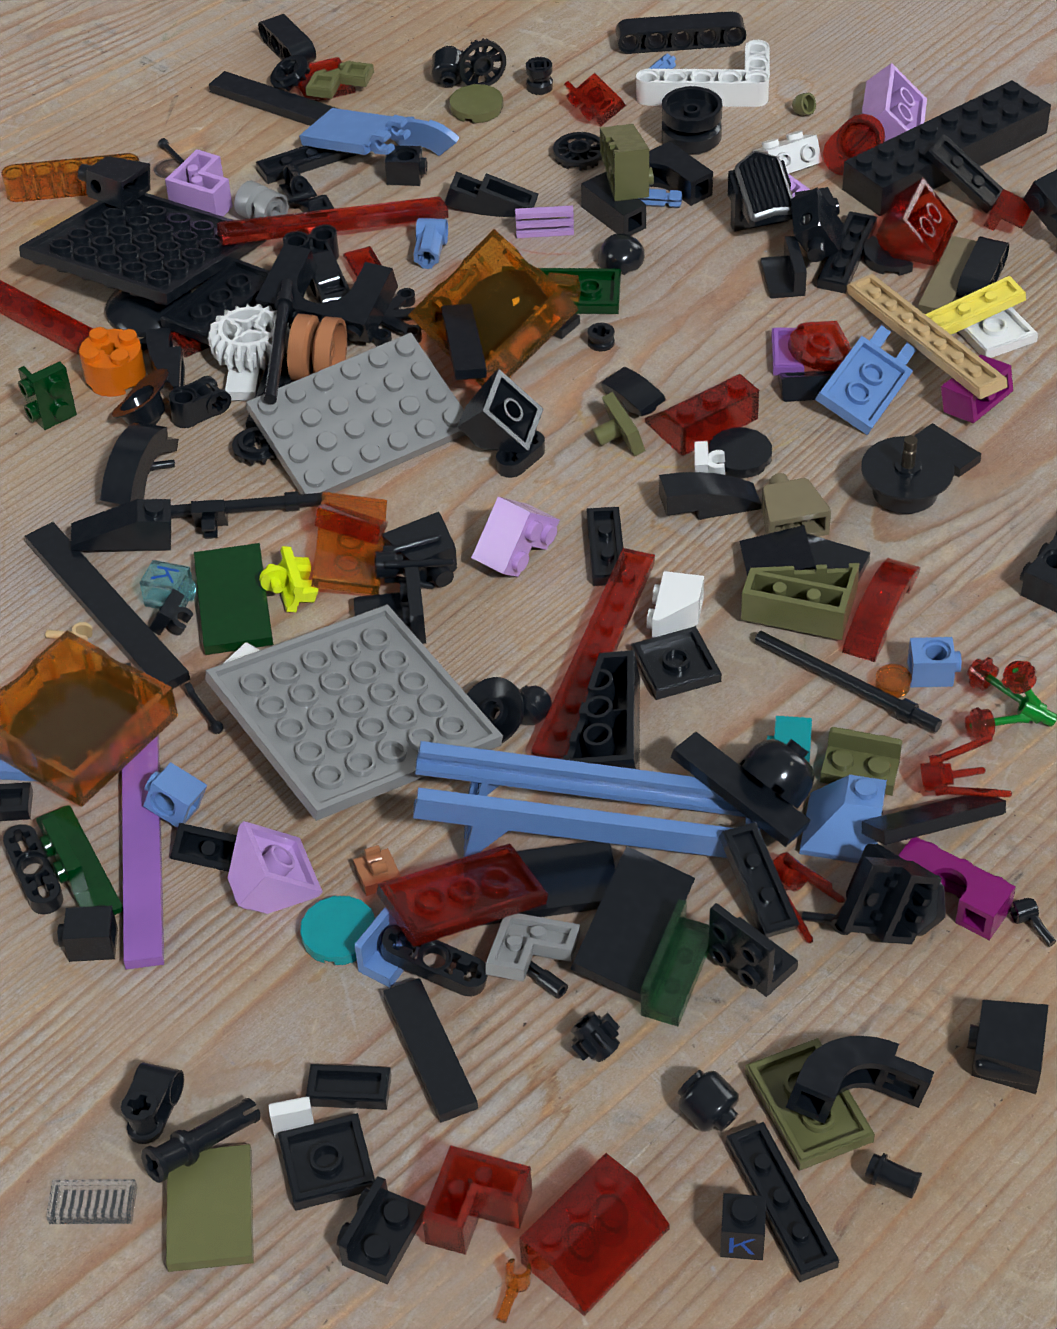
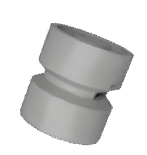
M251 180L242 184L237 191L234 207L237 214L269 229H276L285 220L289 203L285 195Z

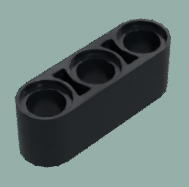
M280 14L258 23V30L263 42L281 60L293 55H302L308 62L316 60V50L310 38L285 14Z
M980 236L960 276L956 296L962 298L997 282L1005 266L1010 244Z

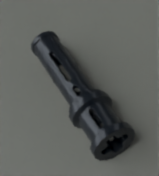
M245 1098L240 1103L207 1122L198 1125L189 1132L177 1130L170 1135V1140L157 1147L148 1146L144 1148L141 1152V1159L146 1172L154 1181L161 1183L168 1178L171 1171L178 1167L195 1164L202 1151L209 1149L247 1126L257 1123L260 1120L259 1109L246 1116L243 1115V1112L256 1106V1103L250 1098Z

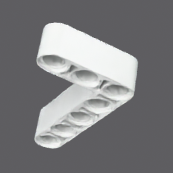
M752 40L746 43L744 70H640L636 74V101L646 106H662L663 98L672 90L685 86H698L716 92L722 99L723 107L763 106L768 103L770 46L763 40Z

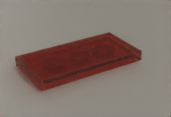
M510 843L379 883L377 887V895L413 947L544 905L548 899V893Z

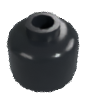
M444 46L433 54L431 75L436 83L445 87H453L462 83L463 80L460 78L457 69V61L460 59L458 56L461 54V50L454 46Z
M698 1070L678 1090V1094L681 1096L678 1104L680 1111L702 1132L710 1131L715 1127L722 1132L739 1115L734 1110L739 1100V1094L716 1071L704 1073L702 1070Z

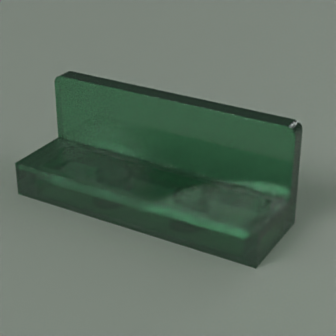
M681 899L676 904L641 987V1016L679 1027L708 955L709 925L687 919V901Z

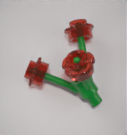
M987 657L985 660L978 658L970 665L967 676L969 677V685L972 688L976 686L984 691L993 685L1019 703L1017 715L994 718L989 709L981 710L979 707L971 709L970 715H967L965 718V728L967 734L970 737L976 738L977 742L982 743L985 741V738L993 737L995 726L1029 723L1030 721L1036 724L1042 722L1050 727L1055 724L1057 714L1048 710L1047 705L1042 703L1031 689L1036 684L1037 677L1035 675L1036 669L1034 666H1031L1030 662L1014 661L1008 664L1004 670L1002 682L996 678L999 673V667L993 664L992 658Z

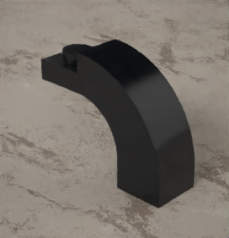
M138 421L129 425L122 432L112 449L106 465L100 496L101 501L122 505L136 499H144L148 474L154 460L161 453L177 451L179 439L168 437V427Z
M872 1036L838 1038L820 1046L807 1058L790 1094L786 1108L825 1124L836 1097L842 1092L853 1088L873 1089L919 1108L931 1084L934 1071L895 1056L899 1046L896 1042Z

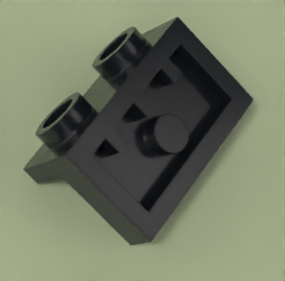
M377 1176L371 1188L366 1187L361 1193L357 1203V1212L351 1223L346 1222L338 1234L337 1246L339 1247L342 1266L388 1285L426 1216L425 1206L388 1191L386 1179Z

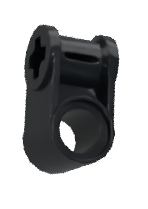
M204 376L185 386L177 387L169 393L172 422L179 428L194 427L204 420L224 413L231 404V396L227 391L219 389L217 381L211 376Z
M145 1062L139 1064L134 1074L133 1082L121 1103L122 1115L128 1121L127 1131L132 1141L138 1144H147L161 1136L168 1118L183 1091L184 1073L182 1070Z

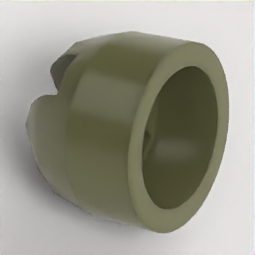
M801 93L797 95L792 102L793 111L802 116L813 114L816 109V100L813 94Z

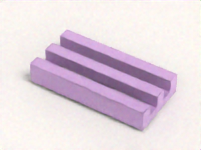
M573 205L515 209L517 238L574 235ZM552 217H567V218L550 219V218H552ZM539 218L538 220H521Z

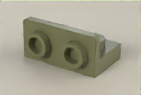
M831 727L820 782L830 784L848 775L887 780L885 794L893 796L900 764L902 740L885 735Z

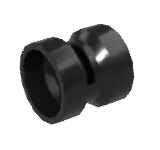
M535 57L526 62V74L529 76L526 80V88L531 94L544 95L553 89V79L550 76L553 67L551 60L548 58Z

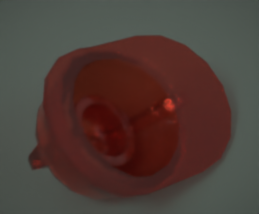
M868 114L855 115L847 120L828 139L824 146L823 158L828 169L837 175L843 176L844 161L885 141V131L881 122Z

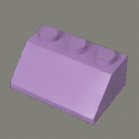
M892 63L866 81L860 129L862 134L867 139H871L876 145L925 122L927 98Z

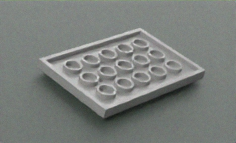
M408 333L278 388L277 401L274 404H268L264 401L265 394L246 401L247 411L300 494L324 492L325 497L465 436V433L458 428L464 409L412 333Z

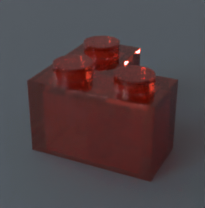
M450 1145L422 1216L425 1244L466 1255L479 1218L520 1229L532 1196L531 1167Z

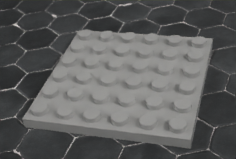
M388 604L206 670L205 681L315 821L425 777L415 774L420 741L492 750L502 744L503 735Z

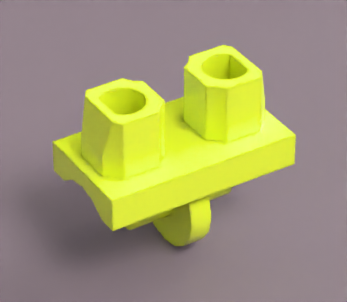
M282 546L280 550L282 555L281 562L278 565L268 564L266 569L261 572L259 580L262 588L266 591L276 594L281 593L286 612H296L299 602H315L319 588L316 580H308L311 573L309 557H294L292 547Z

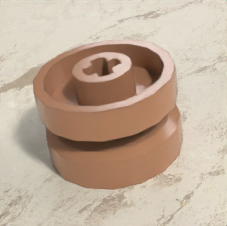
M298 314L294 318L287 348V366L291 380H299L346 360L347 328L344 319L325 316L319 322L317 316L309 314Z

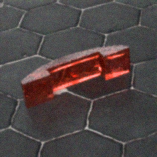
M887 558L881 564L858 606L847 633L842 653L872 662L876 661L887 639L888 628L905 594L910 593L920 573L919 566Z

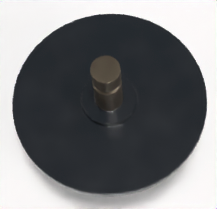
M909 435L887 438L871 446L862 458L861 471L865 481L872 488L875 500L881 506L893 512L912 514L930 508L935 503L938 495L949 487L954 477V463L949 454L939 445L926 439Z

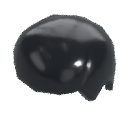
M613 234L604 241L600 248L598 265L604 269H621L622 274L625 275L628 271L637 270L643 264L645 258L644 248L639 240L630 235Z

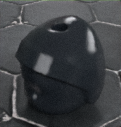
M525 685L520 689L524 700V714L521 724L536 725L549 715L552 700L545 689L537 685Z

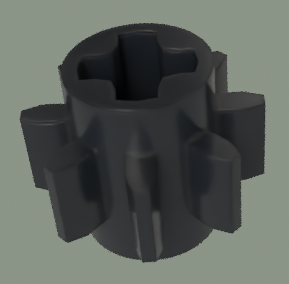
M589 1012L572 1027L571 1032L575 1037L572 1039L574 1043L571 1047L583 1061L590 1057L591 1059L594 1058L597 1062H601L618 1048L620 1042L616 1037L619 1035L617 1030L620 1026L609 1013H606L601 1018L595 1012Z

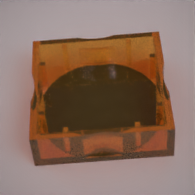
M493 229L463 259L454 273L438 284L408 316L450 357L441 315V306L472 304L487 368V378L473 380L482 387L498 369L511 378L579 309L560 286L539 268L529 264L518 249Z
M67 630L39 654L20 676L0 689V760L83 807L178 717L173 689L133 666L116 661L101 648Z

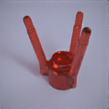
M987 735L942 754L929 756V763L920 764L924 792L934 791L935 796L950 794L1011 797L1012 792L1010 790L947 786L953 785L955 778L984 774L986 769L984 767L952 771L951 764H943V762L991 742L993 737Z
M782 853L773 860L785 891H798L806 882H809L837 902L844 903L845 898L832 888L831 882L801 864L790 853ZM789 898L800 924L797 928L806 942L811 944L813 937Z

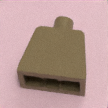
M784 473L773 475L769 479V484L762 488L761 509L766 534L805 525L807 534L817 537L829 535L831 509L812 483L806 478L788 480Z

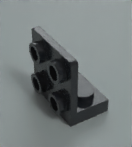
M418 566L405 567L406 581L399 582L400 592L354 597L355 616L388 604L422 644H426Z
M718 903L710 907L708 953L718 965L726 966L738 975L748 988L756 989L767 997L797 970L798 960L740 916L736 918Z

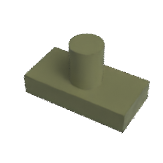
M611 392L603 396L602 400L610 421L592 429L600 446L621 436L634 457L645 452L646 450L637 427L615 394Z

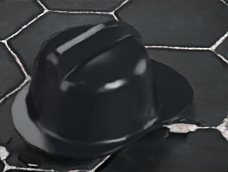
M164 368L155 370L140 380L125 400L113 410V418L122 417L128 425L138 421L156 425L165 411L160 390L168 380V370Z

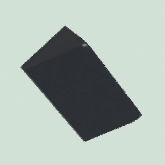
M836 370L778 374L783 401L815 400Z
M179 823L170 859L229 872L237 835Z

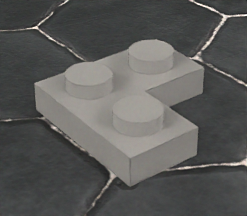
M505 911L486 961V975L524 982L533 955L571 962L580 937V924Z

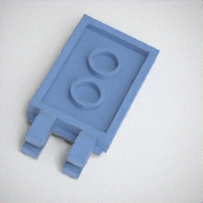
M331 108L299 137L303 146L367 155L370 151L375 154L389 155L395 149L394 144H385L384 142L389 138L392 140H406L411 135L409 129H401L408 123L407 118L403 116H386Z
M882 325L870 341L863 336L860 337L815 399L866 435L869 434L913 372L906 365L917 350L909 343H906L896 358L888 354L881 347L891 331Z

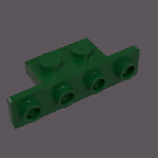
M67 805L36 819L37 825L43 835L39 838L45 854L48 858L54 856L56 862L52 864L61 884L67 882L78 906L112 905L114 915L123 911L122 903L71 806Z

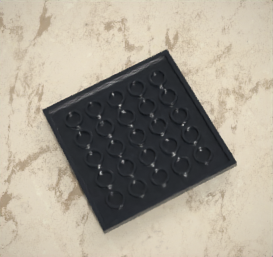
M145 193L123 209L98 201L20 245L19 251L20 257L31 260L35 264L46 265L55 268L59 272L71 273L80 276L83 280L104 284L108 288H117L129 292L132 296L153 300L160 305H168L230 265L235 259L241 258L266 242L267 230Z

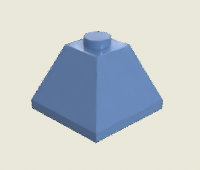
M848 775L811 792L806 817L811 821L807 829L803 831L799 854L858 863L867 844H878L877 841L862 834V821L882 816L887 780Z

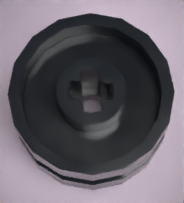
M685 86L667 93L662 100L663 143L671 141L688 154H699L715 148L722 137V99L710 89L698 86Z

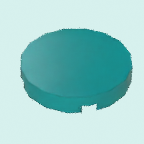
M332 896L320 900L308 909L301 921V939L306 952L316 961L325 963V960L334 962V965H346L357 961L355 943L376 918L372 909L362 900L350 896Z

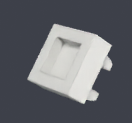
M708 441L695 442V472L725 475L724 451L714 450L708 453Z

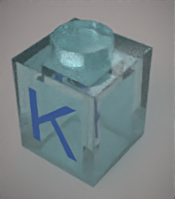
M152 560L140 581L145 607L160 609L173 588L185 595L179 607H186L196 594V583L192 579L191 569L188 566Z

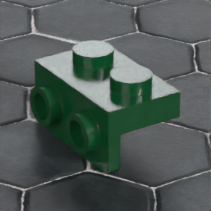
M60 361L33 374L25 366L18 368L21 379L18 381V387L26 399L27 404L24 405V410L31 422L36 421L44 430H47L77 415L67 369Z

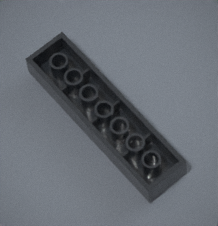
M1011 80L844 161L842 190L877 215L882 216L951 181L924 156L943 134L950 138L976 164L982 166L1046 134L1051 104Z

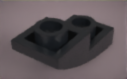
M625 366L600 382L606 394L613 392L617 398L621 399L625 410L639 416L653 413L658 405L666 401L664 394L651 382Z

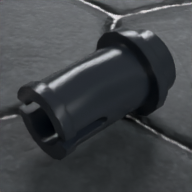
M874 1153L865 1173V1177L872 1180L871 1184L876 1186L878 1182L908 1195L909 1198H913L922 1173L915 1172L887 1159L888 1154L883 1153L880 1156Z

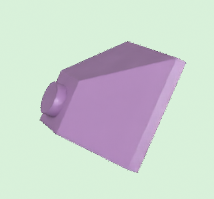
M245 821L239 825L228 874V881L238 906L247 910L251 909L269 914L317 898L322 894L320 884L299 837Z

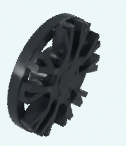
M482 38L481 41L474 40L458 56L460 58L457 61L459 76L466 85L485 84L491 86L500 79L505 71V52L500 45L487 38ZM488 46L493 47L489 52H486ZM475 50L474 55H469L472 51ZM501 61L499 68L493 67L494 62ZM470 68L469 71L464 73V69ZM491 71L495 74L492 78L488 75ZM479 76H484L485 81L478 83Z
M573 132L561 136L553 146L555 161L558 165L562 163V167H566L568 170L571 166L579 167V171H582V169L587 170V166H591V168L598 166V161L602 159L600 137L588 132Z

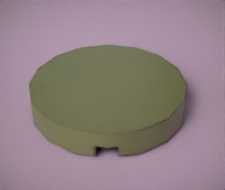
M485 84L463 86L450 96L449 101L450 111L454 117L460 121H465V118L472 119V123L488 122L498 117L504 106L501 92Z

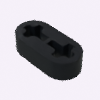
M535 431L529 451L524 454L499 450L496 453L497 472L506 478L517 477L524 473L545 454L544 435L539 431Z

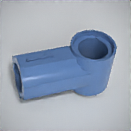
M417 219L414 262L418 263L422 268L432 269L435 264L439 263L442 245H447L448 240L447 219Z

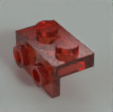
M595 73L577 88L569 81L564 83L569 92L566 95L569 102L575 108L580 106L579 110L588 121L593 119L600 127L626 106L623 100Z

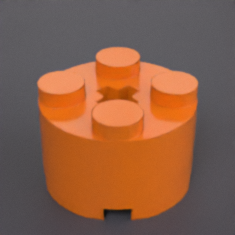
M96 327L89 332V337L82 342L79 348L85 382L98 395L107 397L126 394L125 389L132 386L135 387L146 376L140 340L137 337L136 331L132 329L122 330Z

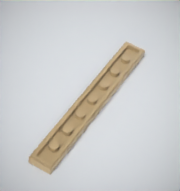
M874 274L865 276L847 285L848 294L978 399L981 400L1007 388V378Z

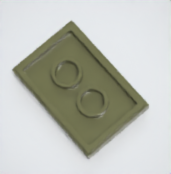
M819 1038L745 1065L746 1076L799 1171L873 1143L875 1138L872 1128L849 1090L842 1092L836 1097L825 1124L786 1108L790 1094L805 1061L816 1049L822 1046Z
M250 1144L209 1148L200 1153L195 1164L191 1166L182 1165L169 1173L167 1178L166 1266L168 1272L254 1263L252 1150Z

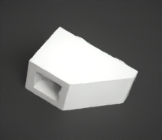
M663 572L661 584L654 585L652 604L656 605L655 609L649 608L646 627L647 629H652V638L691 628L699 623L704 600V576Z

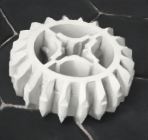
M247 304L243 308L235 306L233 311L225 310L224 316H216V322L210 324L211 329L208 341L214 359L218 360L219 365H226L228 370L237 368L239 372H242L244 369H250L253 372L256 368L265 370V366L269 365L277 310L273 311L271 306L262 308L260 304L255 307H250ZM289 323L287 324L283 359L284 354L287 353L288 339L290 334Z

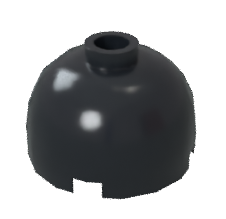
M777 739L764 740L756 744L739 763V765L796 809L807 798L813 786V768L805 759L808 751L792 739L787 744Z

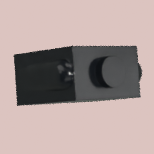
M982 1000L978 1025L970 1024L967 1048L975 1050L971 1076L1036 1094L1042 1070L1049 1005Z

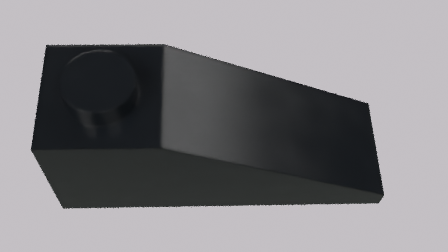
M136 499L71 523V551L171 550V499Z

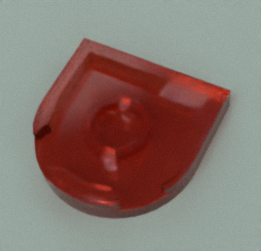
M837 321L801 323L791 333L788 340V349L798 362L820 371L837 370L852 349Z

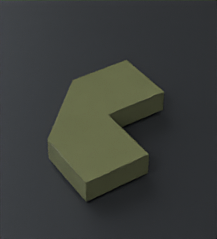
M346 61L338 64L339 68L328 72L325 69L316 71L306 86V95L332 99L340 84L366 87L374 73V66L370 63Z

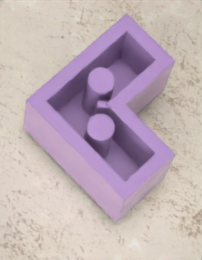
M196 149L165 179L168 199L220 216H224L233 207L229 179L223 177L220 156Z
M498 496L471 558L502 574L519 577L529 562L531 548L536 547L547 550L548 546L554 541L560 519L529 504Z

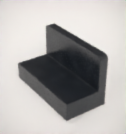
M786 236L784 256L761 258V267L771 299L805 296L807 271L798 240L795 236Z

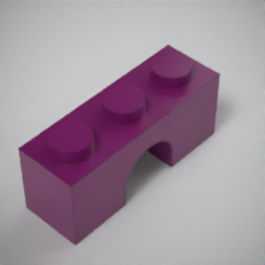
M918 837L911 838L898 855L907 861H914L935 875H939L942 878L941 883L944 886V891L950 892L959 898L955 923L990 941L1012 908L1016 886L1008 883L1002 877L994 876L974 866L968 860L960 859L940 849L934 843L926 842Z

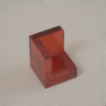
M1003 189L993 204L984 226L994 231L1002 219L1022 229L1032 210L1023 198Z

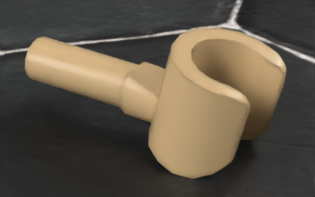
M79 622L72 627V631L46 630L45 636L51 639L72 641L75 648L84 649L88 646V638L92 637V626L86 622Z

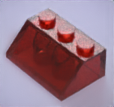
M921 178L895 196L875 236L879 245L884 250H887L893 258L935 266L939 263L958 221L926 180Z
M738 374L719 381L645 417V423L681 456L695 451V442L708 441L709 444L713 436L719 432L733 427H743L757 420L760 390L744 376Z
M605 1153L519 1237L521 1264L585 1316L670 1229V1224L638 1177Z

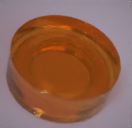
M897 664L882 666L876 673L875 687L897 698L903 697L910 691L911 673L905 667Z

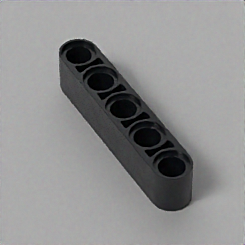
M733 11L630 18L620 21L616 26L619 49L627 54L735 47L742 44L747 36L743 17Z

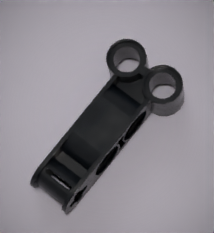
M319 225L312 229L311 234L307 235L301 231H293L283 237V245L285 243L311 249L318 269L309 286L317 303L336 301L350 291L336 261L339 258L337 231L333 226Z

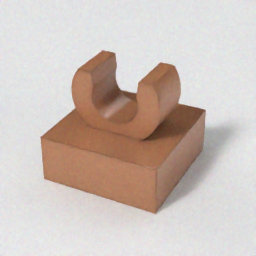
M379 845L364 849L365 856L353 859L354 869L366 896L402 885L401 875L389 848L380 851Z

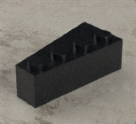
M635 651L599 653L587 687V698L585 703L582 702L579 710L580 718L576 730H573L569 739L570 747L563 760L640 770V676Z

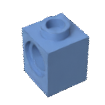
M910 638L907 666L911 688L953 687L955 672H961L962 665L961 653L954 650L953 638Z
M170 762L161 773L155 771L147 781L144 790L148 794L143 807L178 828L179 823L185 824L198 810L207 784Z

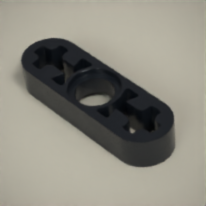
M26 824L11 827L5 832L3 843L31 909L35 913L42 915L57 911L64 900L62 890L35 829ZM24 840L28 847V851L22 853L17 843ZM31 864L43 865L42 869L35 874L23 872ZM44 885L49 897L42 898L38 887Z
M404 925L391 926L384 932L381 954L387 962L463 996H476L484 990L488 975H486V964L480 958ZM399 940L405 942V946H401L399 950L392 948L393 944L398 943ZM416 947H420L418 950L417 959L412 958V954L415 953ZM430 953H436L444 958L445 964L439 968H432L425 964L423 958ZM452 962L456 963V969L454 968L452 975L448 973L450 972ZM472 971L476 973V976L470 982L464 980V975Z

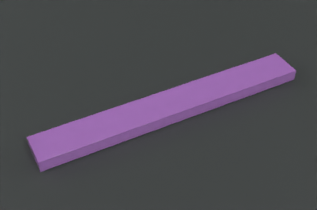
M157 727L145 728L139 747L122 764L123 951L125 969L164 965L161 817L143 807L148 794L144 790L145 785L155 771L160 773L159 733Z

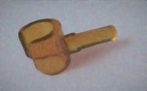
M514 1258L506 1263L505 1284L507 1288L496 1318L497 1321L501 1323L507 1322L518 1293L524 1292L530 1287V1263L527 1265V1270L519 1275L513 1273L515 1267Z

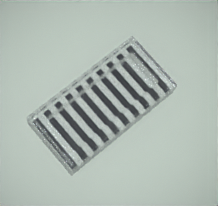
M52 1180L46 1215L49 1224H132L137 1194L136 1180Z

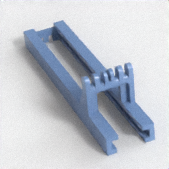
M420 741L416 758V775L471 782L468 794L418 787L417 799L414 800L413 807L414 819L465 825L463 859L480 857L483 849L507 831L727 858L719 835L722 831L732 829L730 827L487 796L500 785L745 817L746 825L754 823L699 779L692 776Z

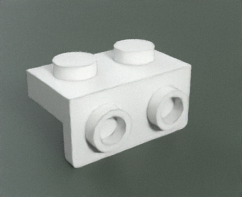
M802 131L789 133L786 135L787 139L780 142L778 139L764 141L761 148L753 150L777 156L780 161L784 160L788 174L822 162L817 135H803Z

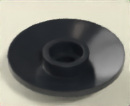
M491 677L480 681L470 689L467 695L503 735L502 743L507 741L519 728L524 714V700L519 688L505 678ZM500 711L499 716L495 719L496 713Z

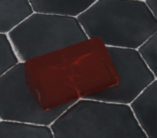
M324 503L317 509L315 526L378 545L382 534L388 526V521Z

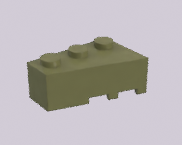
M634 124L600 127V153L614 200L621 201L649 197V185L654 184L652 167H649V147Z
M849 563L848 568L827 569V564L816 565V569L794 570V566L750 568L742 591L741 620L842 640L858 589L860 563Z

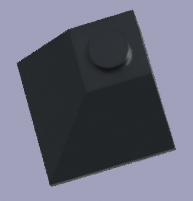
M498 369L466 405L458 428L480 447L524 454L529 451L543 408Z

